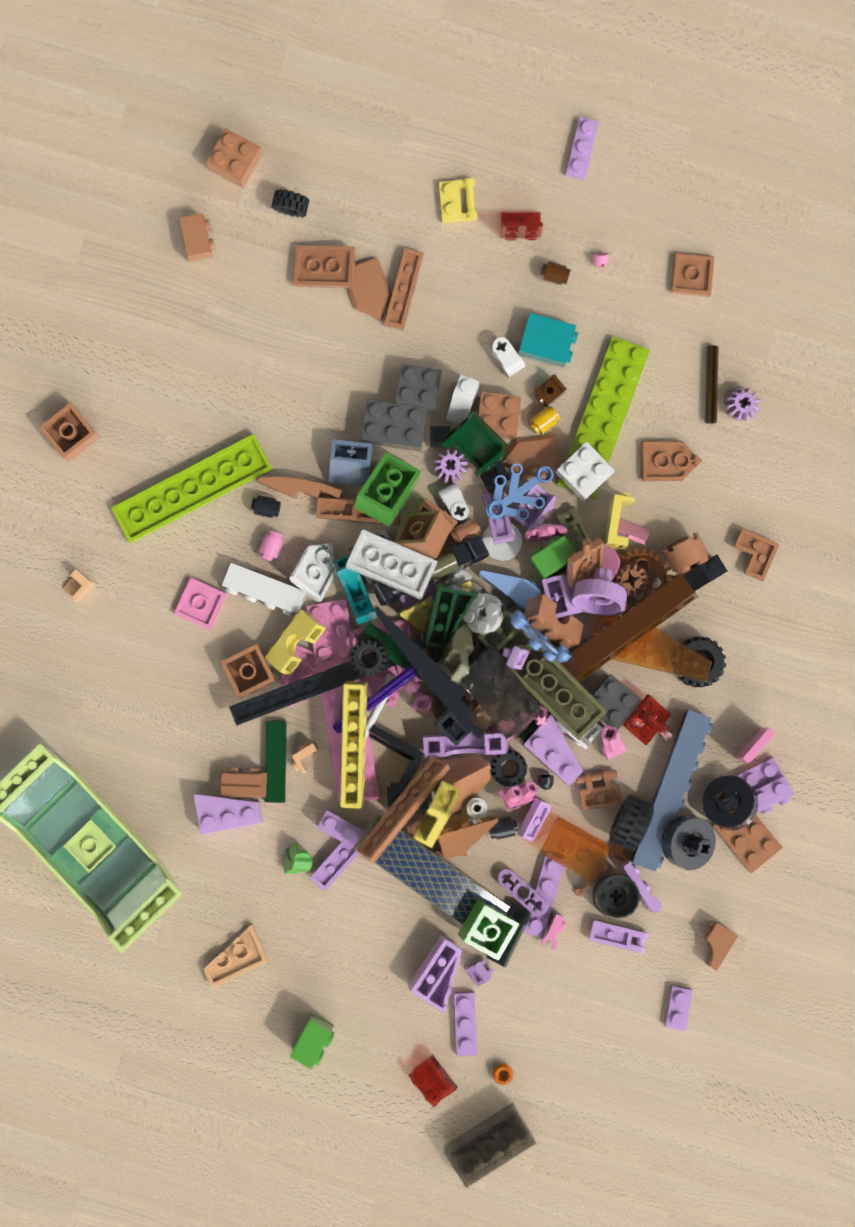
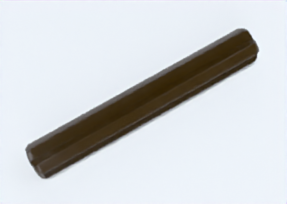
M716 345L707 347L706 424H715L717 422L719 347Z

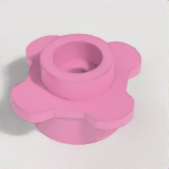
M418 691L415 694V702L412 703L411 707L415 711L420 710L424 714H429L433 696H427Z

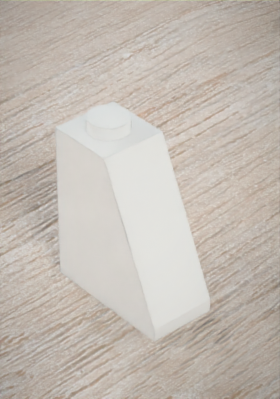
M460 375L446 417L447 422L458 425L469 416L478 393L480 381Z

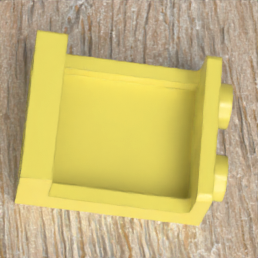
M619 492L618 495H614L610 500L604 545L612 549L624 550L628 546L629 538L617 536L621 506L630 507L635 502V498L630 497L631 494Z
M442 780L429 810H426L414 839L432 848L450 816L461 791L460 789Z

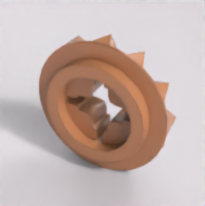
M636 564L626 565L616 575V584L627 591V596L635 597L642 594L647 588L648 575L642 567ZM629 572L633 577H640V579L634 582V589L630 583H623L629 579Z

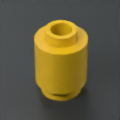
M552 406L545 407L530 419V427L536 434L540 433L543 435L558 423L557 421L560 419V416Z

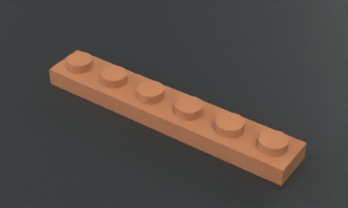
M432 756L356 849V852L371 863H374L450 769L449 765Z

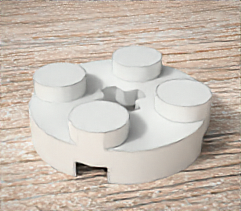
M478 593L477 598L474 599L463 619L475 633L485 634L494 632L503 620V612H501L502 603L496 596ZM486 609L485 613L487 616L482 617V613Z

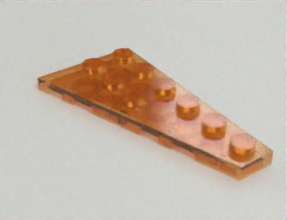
M597 615L593 635L601 632V628L607 623L612 624L615 622L619 615ZM657 628L612 659L707 682L712 663Z

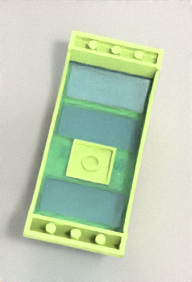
M40 743L0 782V821L15 831L101 924L108 936V940L121 953L183 894L163 861L81 774Z

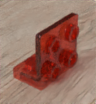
M501 212V238H505L507 241H514L517 238L533 241L541 238L543 229L541 212Z

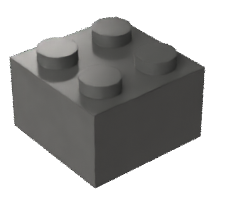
M402 364L396 404L427 408V413L435 414L442 370Z
M609 674L592 694L608 711L600 720L606 725L616 727L617 730L642 702L639 696L612 674Z

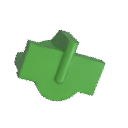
M293 843L291 849H285L286 857L282 863L285 874L308 872L311 869L313 861L307 850H299L297 843Z

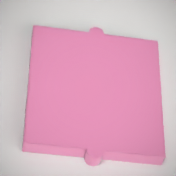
M620 518L617 533L644 545L651 531L636 523Z

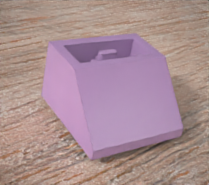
M567 574L540 581L543 594L557 604V619L584 612L576 608L572 603L574 588L567 584Z

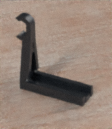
M373 725L369 731L371 739L410 760L387 800V808L389 810L394 798L403 793L420 766L424 753Z

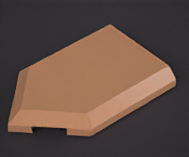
M375 258L355 266L353 288H347L355 310L381 321L392 294L379 260Z
M556 435L515 440L501 462L508 470L512 464H520L523 468L519 477L521 480L533 478L536 476L537 469L543 466L550 467L553 475H557L556 471L560 468ZM517 466L513 467L514 473L519 472V468ZM542 471L540 476L545 477L546 473Z
M642 441L641 444L642 481H683L702 462L683 441Z

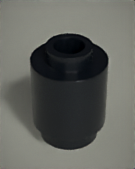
M257 495V498L252 499L251 510H254V515L269 518L279 516L281 502L277 501L276 498Z
M508 816L499 818V821L489 831L491 839L496 838L500 840L516 836L515 832L519 831L516 819L512 820V817Z

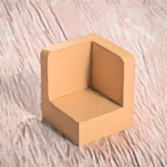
M75 569L70 575L73 578L63 589L72 596L73 600L79 602L94 583L79 570Z

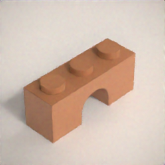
M544 594L528 599L525 616L533 628L539 630L559 646L563 645L567 649L580 644L584 627L583 623L572 615L557 619V604Z

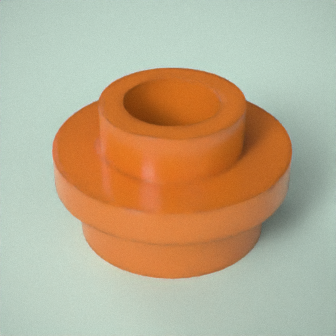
M498 1064L493 1070L495 1082L500 1085L510 1083L513 1078L512 1068L507 1064ZM504 1070L507 1074L505 1077H500L499 1072Z

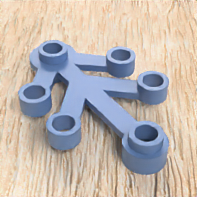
M518 463L512 464L509 468L511 479L508 496L503 499L502 491L503 486L507 482L506 477L503 475L495 476L493 479L495 485L493 500H490L485 507L487 516L491 519H500L503 515L516 517L520 521L528 519L529 511L527 509L521 508L517 510L507 506L515 502L531 505L535 509L543 508L545 506L544 498L522 495L540 482L546 483L551 481L553 478L552 469L547 466L540 467L536 471V476L518 488L519 477L523 468ZM514 466H517L519 468L518 473H514ZM542 471L546 473L545 479L540 476ZM498 477L503 479V483L501 485L497 483ZM537 499L541 500L542 504L540 507L536 505ZM494 505L498 507L497 513L492 511ZM521 511H524L526 514L524 518H521L519 515Z
M517 610L515 613L512 612L510 614L511 624L517 629L522 628L531 638L528 642L532 648L538 650L542 646L546 650L543 655L550 662L556 658L560 663H563L572 657V654L566 647L560 645L556 648L547 641L548 638L537 629H532L533 627L528 623L529 620L522 612Z

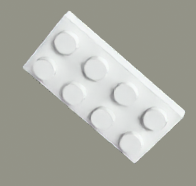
M362 529L347 561L346 568L418 599H422L438 561Z

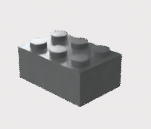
M367 400L361 441L378 446L421 452L427 408Z

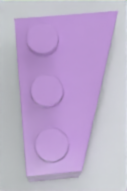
M550 714L546 719L547 723L545 725L541 724L523 745L566 785L570 786L583 770L553 716Z
M200 793L194 794L201 834L264 822L259 801Z
M441 934L408 984V988L412 993L443 1013L446 1011L448 996L451 993L453 978L456 974L462 952L459 945Z

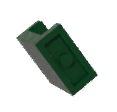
M472 412L452 429L442 443L447 449L453 445L476 467L474 472L476 476L482 472H488L495 461L500 462L506 456L505 451L508 446L475 412Z

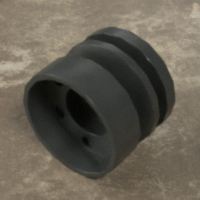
M611 874L605 875L596 882L593 887L592 899L593 904L600 913L619 919L634 913L639 905L640 893L635 882L629 877ZM614 890L619 895L615 900L610 898V894H613Z

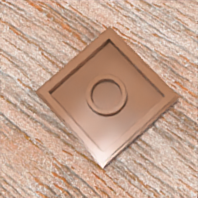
M675 252L670 293L710 297L715 256Z

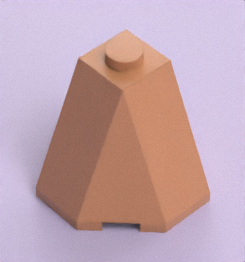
M478 754L442 760L449 765L450 769L435 786L436 790H438L442 780L461 790L450 813L451 815L456 814L491 780V766L487 760H483Z

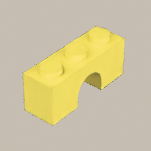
M300 610L293 617V621L287 629L281 633L275 645L270 647L265 659L279 672L290 676L302 661L296 654L297 643L304 639L315 644L326 627L312 614Z

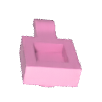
M554 913L547 933L541 940L542 946L545 945L546 941L551 940L553 942L551 950L554 951L556 949L557 941L555 936L558 932H562L565 925L563 915Z

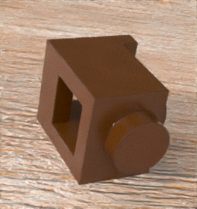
M553 374L535 389L534 393L536 395L534 397L541 406L544 404L547 408L565 394L567 389L557 376ZM551 388L553 393H546V389Z

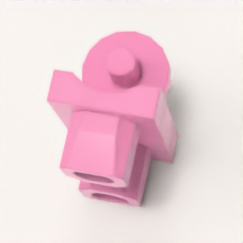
M530 781L500 790L498 795L504 800L505 808L508 811L533 803L535 798H537L536 793L538 789L534 782Z

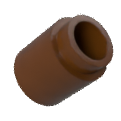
M548 261V264L543 263L540 275L544 276V281L566 285L571 269L566 268V265Z

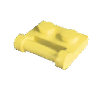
M473 178L439 182L442 223L478 219V214L475 212L473 190L475 180ZM460 188H465L467 213L461 212Z

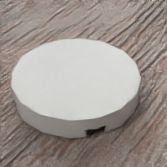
M512 523L511 528L514 541L494 545L490 526L485 530L482 540L490 553L489 557L493 560L509 561L520 551L522 536L518 528Z

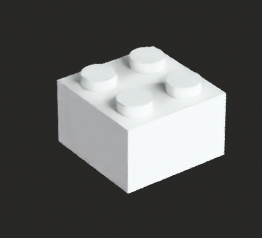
M586 442L557 469L556 474L584 502L615 470Z

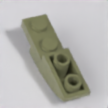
M467 624L462 625L456 631L444 649L442 665L450 668L451 680L457 683L462 677L467 675L470 668L468 656L472 654L474 649L471 629Z

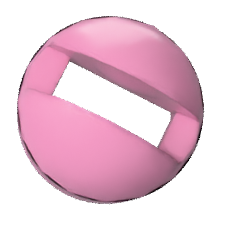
M594 253V265L598 268L601 267V264L603 267H606L609 262V253Z

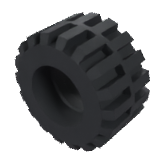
M697 636L687 639L681 645H678L676 652L673 654L674 661H672V666L674 665V674H677V678L683 681L685 685L694 688L710 686L717 682L719 677L724 674L723 669L726 668L724 659H726L725 654L723 655L722 647H719L715 640L712 641L710 640L711 638ZM695 650H701L709 657V668L703 674H696L689 668L688 658Z
M630 794L624 800L614 819L609 840L632 852L636 850L650 826L654 814V805Z

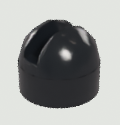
M554 775L538 776L540 788L549 790L553 787Z

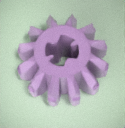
M739 387L737 392L735 390L731 392L732 397H727L726 399L727 402L731 403L726 405V409H732L729 416L736 414V421H739L741 416L744 421L748 420V416L754 418V412L760 410L757 406L760 403V399H754L757 392H754L752 395L749 394L750 388H747L744 392L743 388ZM742 400L746 402L744 405L747 404L744 408L741 407L742 404H739Z
M446 449V456L440 452L438 456L441 460H434V463L439 465L434 467V472L441 471L437 478L440 479L445 476L444 483L448 482V478H451V482L455 483V476L462 480L463 476L459 472L467 473V469L463 468V466L467 465V461H461L464 458L463 454L456 457L457 450H454L453 455H450L449 449ZM448 462L455 464L454 470L451 471V468L450 471L446 469Z

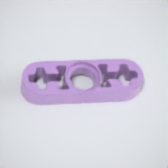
M505 869L499 873V884L534 915L546 913L548 910L547 900L515 871ZM511 874L512 876L510 879L514 883H517V881L519 880L520 883H518L512 890L511 888L514 885L510 882L505 883L504 875ZM521 886H525L528 889V895L525 898H521L518 895V889ZM534 894L535 897H533L532 899L536 902L541 901V907L543 909L535 910L534 908L536 907V905L532 901H529V903L527 904L526 901L530 900L532 895Z

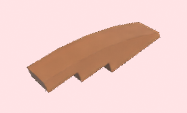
M260 477L258 480L260 484L294 499L298 498L300 492L317 500L321 493L335 499H341L343 494L342 490L305 479Z
M318 498L316 518L383 524L355 509L356 500ZM401 510L391 525L400 526Z

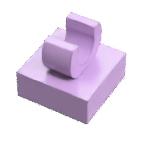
M517 646L513 650L505 648L502 656L509 659L507 666L514 669H522L529 650Z
M486 959L472 964L466 969V972L477 986L487 983L492 978L490 974L493 973L494 969H485Z

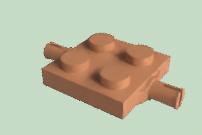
M599 537L593 542L590 539L583 540V548L577 553L571 554L568 558L567 584L571 588H574L578 581L590 579L595 573V569L603 567L604 542Z

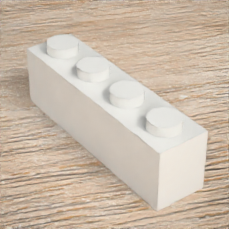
M230 563L222 584L226 588L225 592L236 596L237 593L244 594V599L256 603V600L264 602V607L272 610L275 607L283 609L282 613L290 617L300 612L307 596L301 589Z

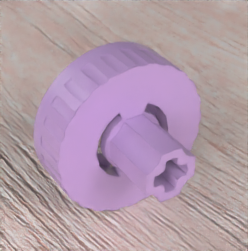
M598 568L595 569L594 579L581 580L575 584L572 603L579 610L599 616L619 615L625 610L627 591L620 585L611 582L613 571Z

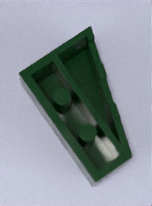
M439 581L435 582L422 638L425 645L442 649L446 648L462 618L467 614L474 599L477 598L478 592L476 589Z

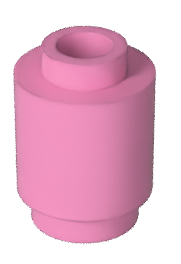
M271 530L264 534L258 551L261 553V558L272 561L273 558L277 559L283 544V535Z

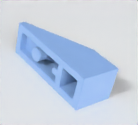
M483 570L478 575L524 612L526 611L528 599L538 596L542 592L539 590L540 586L533 580L529 582L526 579Z

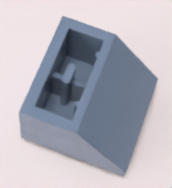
M332 439L329 483L364 486L370 477L373 444Z

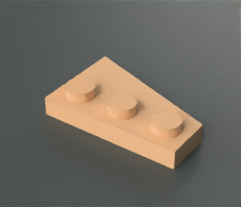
M253 924L204 968L211 988H215L269 962Z

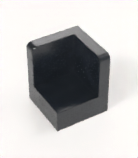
M501 461L495 464L488 472L480 475L489 493L495 490L493 483L495 476L503 475L506 477V483L510 482L511 477ZM498 477L497 483L501 485L503 483V479Z

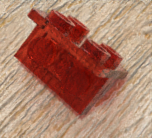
M649 694L645 696L623 724L644 745H647L655 734H658L668 742L673 737L668 731L669 726L665 723L671 714Z

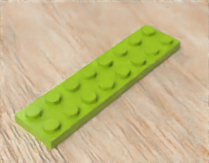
M612 336L567 460L587 442L609 463L650 349ZM560 478L557 486L571 490ZM599 488L596 489L589 496V498L595 499Z
M252 434L111 507L128 542L132 544L272 471L273 468L255 434Z

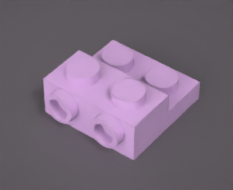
M774 757L737 775V777L742 778L755 790L758 797L757 812L761 811L762 814L773 809L772 805L778 802L780 805L791 800L790 796L794 795Z

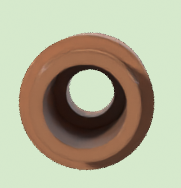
M469 519L453 528L454 531L450 532V535L455 544L459 545L480 536L479 532L481 529L476 521L472 522Z

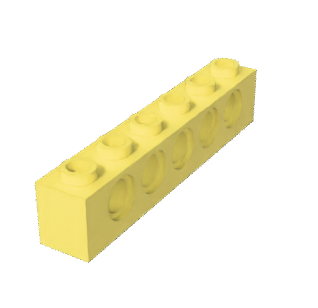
M347 681L344 684L341 807L362 808L364 804L367 682Z

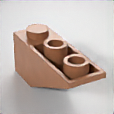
M493 815L481 818V822L476 824L473 821L462 823V828L454 830L452 826L442 829L438 839L444 860L465 854L499 821V818H493Z

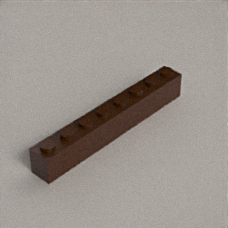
M682 574L674 575L668 579V583L662 588H655L650 593L651 596L645 600L637 601L633 609L621 613L615 622L604 625L601 628V632L597 635L589 636L585 639L583 645L572 648L569 651L572 657L562 664L581 682L699 596Z

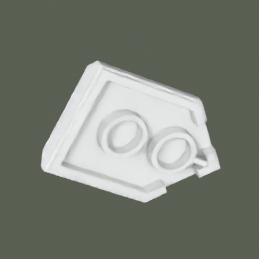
M332 542L307 546L290 576L292 583L318 602L322 601L337 573L333 564L334 556L332 551L334 548Z

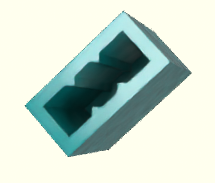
M530 313L519 355L564 368L566 362H571L573 351H570L572 343H576L579 332H575L577 325Z

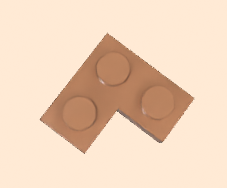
M742 528L733 548L752 555L744 574L763 582L780 544Z

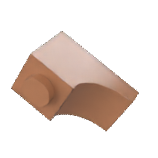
M713 921L712 924L709 923L706 926L703 938L708 941L710 947L707 965L717 971L738 936L716 921Z

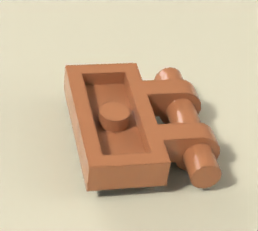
M606 769L594 774L588 772L576 778L577 784H586V789L578 790L582 811L623 804L620 785H611L610 779L618 778L617 770L608 771ZM604 781V786L593 788L592 782Z

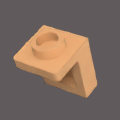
M306 742L298 747L299 752L292 756L294 760L291 762L297 772L301 770L302 773H305L307 771L301 760L318 750L314 743L309 745Z

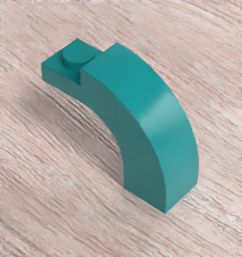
M348 554L334 560L333 564L359 625L369 622L371 619L376 618L377 615L360 574L346 568L347 561L351 555Z

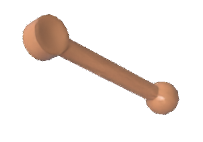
M601 865L598 872L580 888H576L574 891L575 895L581 896L583 890L601 873L607 872V865Z

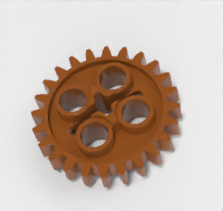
M635 548L634 554L627 550L626 558L620 554L621 562L619 569L630 564L637 565V563L643 561L648 565L646 573L652 569L655 570L652 575L648 576V585L644 591L643 598L645 600L651 596L650 593L655 589L650 586L649 580L652 577L658 578L660 580L659 587L662 588L668 583V579L673 576L667 574L671 567L665 568L664 565L667 560L660 562L661 554L654 557V550H651L649 554H646L645 548H643L642 553H639L638 549ZM629 572V575L632 577V581L630 583L632 586L634 582L637 581V578L633 577ZM627 596V611H630L639 600Z

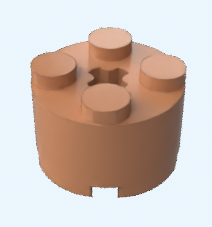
M698 532L692 533L694 537L688 538V536H685L667 546L669 550L662 549L672 572L683 574L691 569V565L696 563L700 565L709 560L707 557L709 553Z

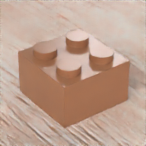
M225 128L206 161L207 167L211 172L244 188L262 157L261 147Z
M481 392L478 416L502 439L516 440L522 397Z
M71 402L39 426L60 455L68 462L100 438Z
M440 511L408 513L394 543L429 558H437L452 526Z
M258 644L220 662L238 699H242L277 681Z

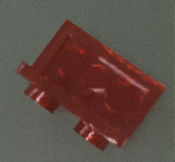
M434 1055L416 1065L409 1074L412 1083L418 1087L425 1100L433 1108L458 1088Z

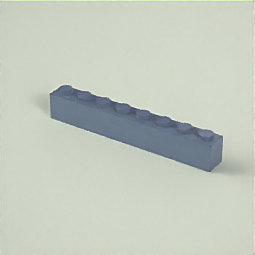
M689 709L685 710L651 803L654 805L653 818L639 847L634 850V855L630 862L655 872L657 868H661L664 857H662L664 832L670 822L675 819L678 810L681 811L684 806L685 800L682 798L685 791L688 792L692 780L689 779L692 772L695 773L699 761L696 760L699 753L702 754L706 742L703 741L705 735H709L713 723H710L712 718Z

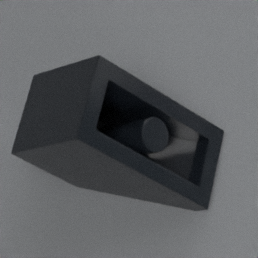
M716 554L683 576L694 591L728 572V570Z

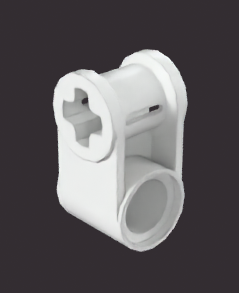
M500 337L494 341L491 352L508 378L525 367L522 358L506 338ZM498 344L505 346L504 352L502 350L497 351Z
M454 483L438 491V495L450 516L458 523H464L468 519L469 509L458 485ZM457 509L460 511L464 510L462 517L455 515Z

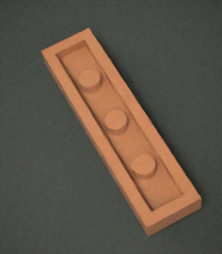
M404 248L384 326L404 331L424 256L423 252Z

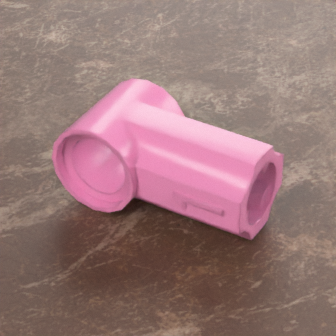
M610 725L603 727V731L600 734L602 739L600 745L606 759L610 760L625 753L626 748L617 728Z

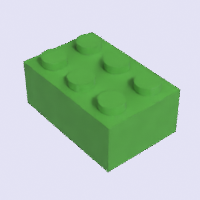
M386 452L358 493L354 508L390 527L416 487L421 470Z

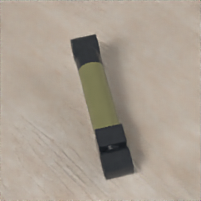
M481 536L474 537L465 543L452 547L449 552L434 558L438 563L429 583L456 570L461 571L487 558L490 553ZM381 582L372 586L381 606L388 605L400 596L407 594Z

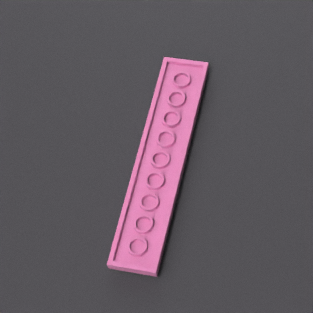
M346 599L306 606L307 612L312 614L326 627L319 639L313 644L317 673L351 661L350 654L353 647L349 632L351 624ZM344 685L321 694L340 806L343 731L338 734L334 730L333 724L343 717ZM369 735L366 739L364 802L380 799Z

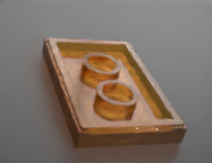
M557 817L539 853L593 883L611 846L564 819Z

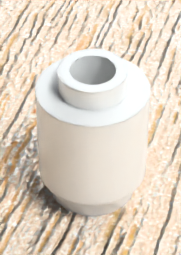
M473 797L467 802L466 809L471 817L481 818L487 812V804L482 798ZM479 804L481 806V810L479 812H475L473 810L474 805Z

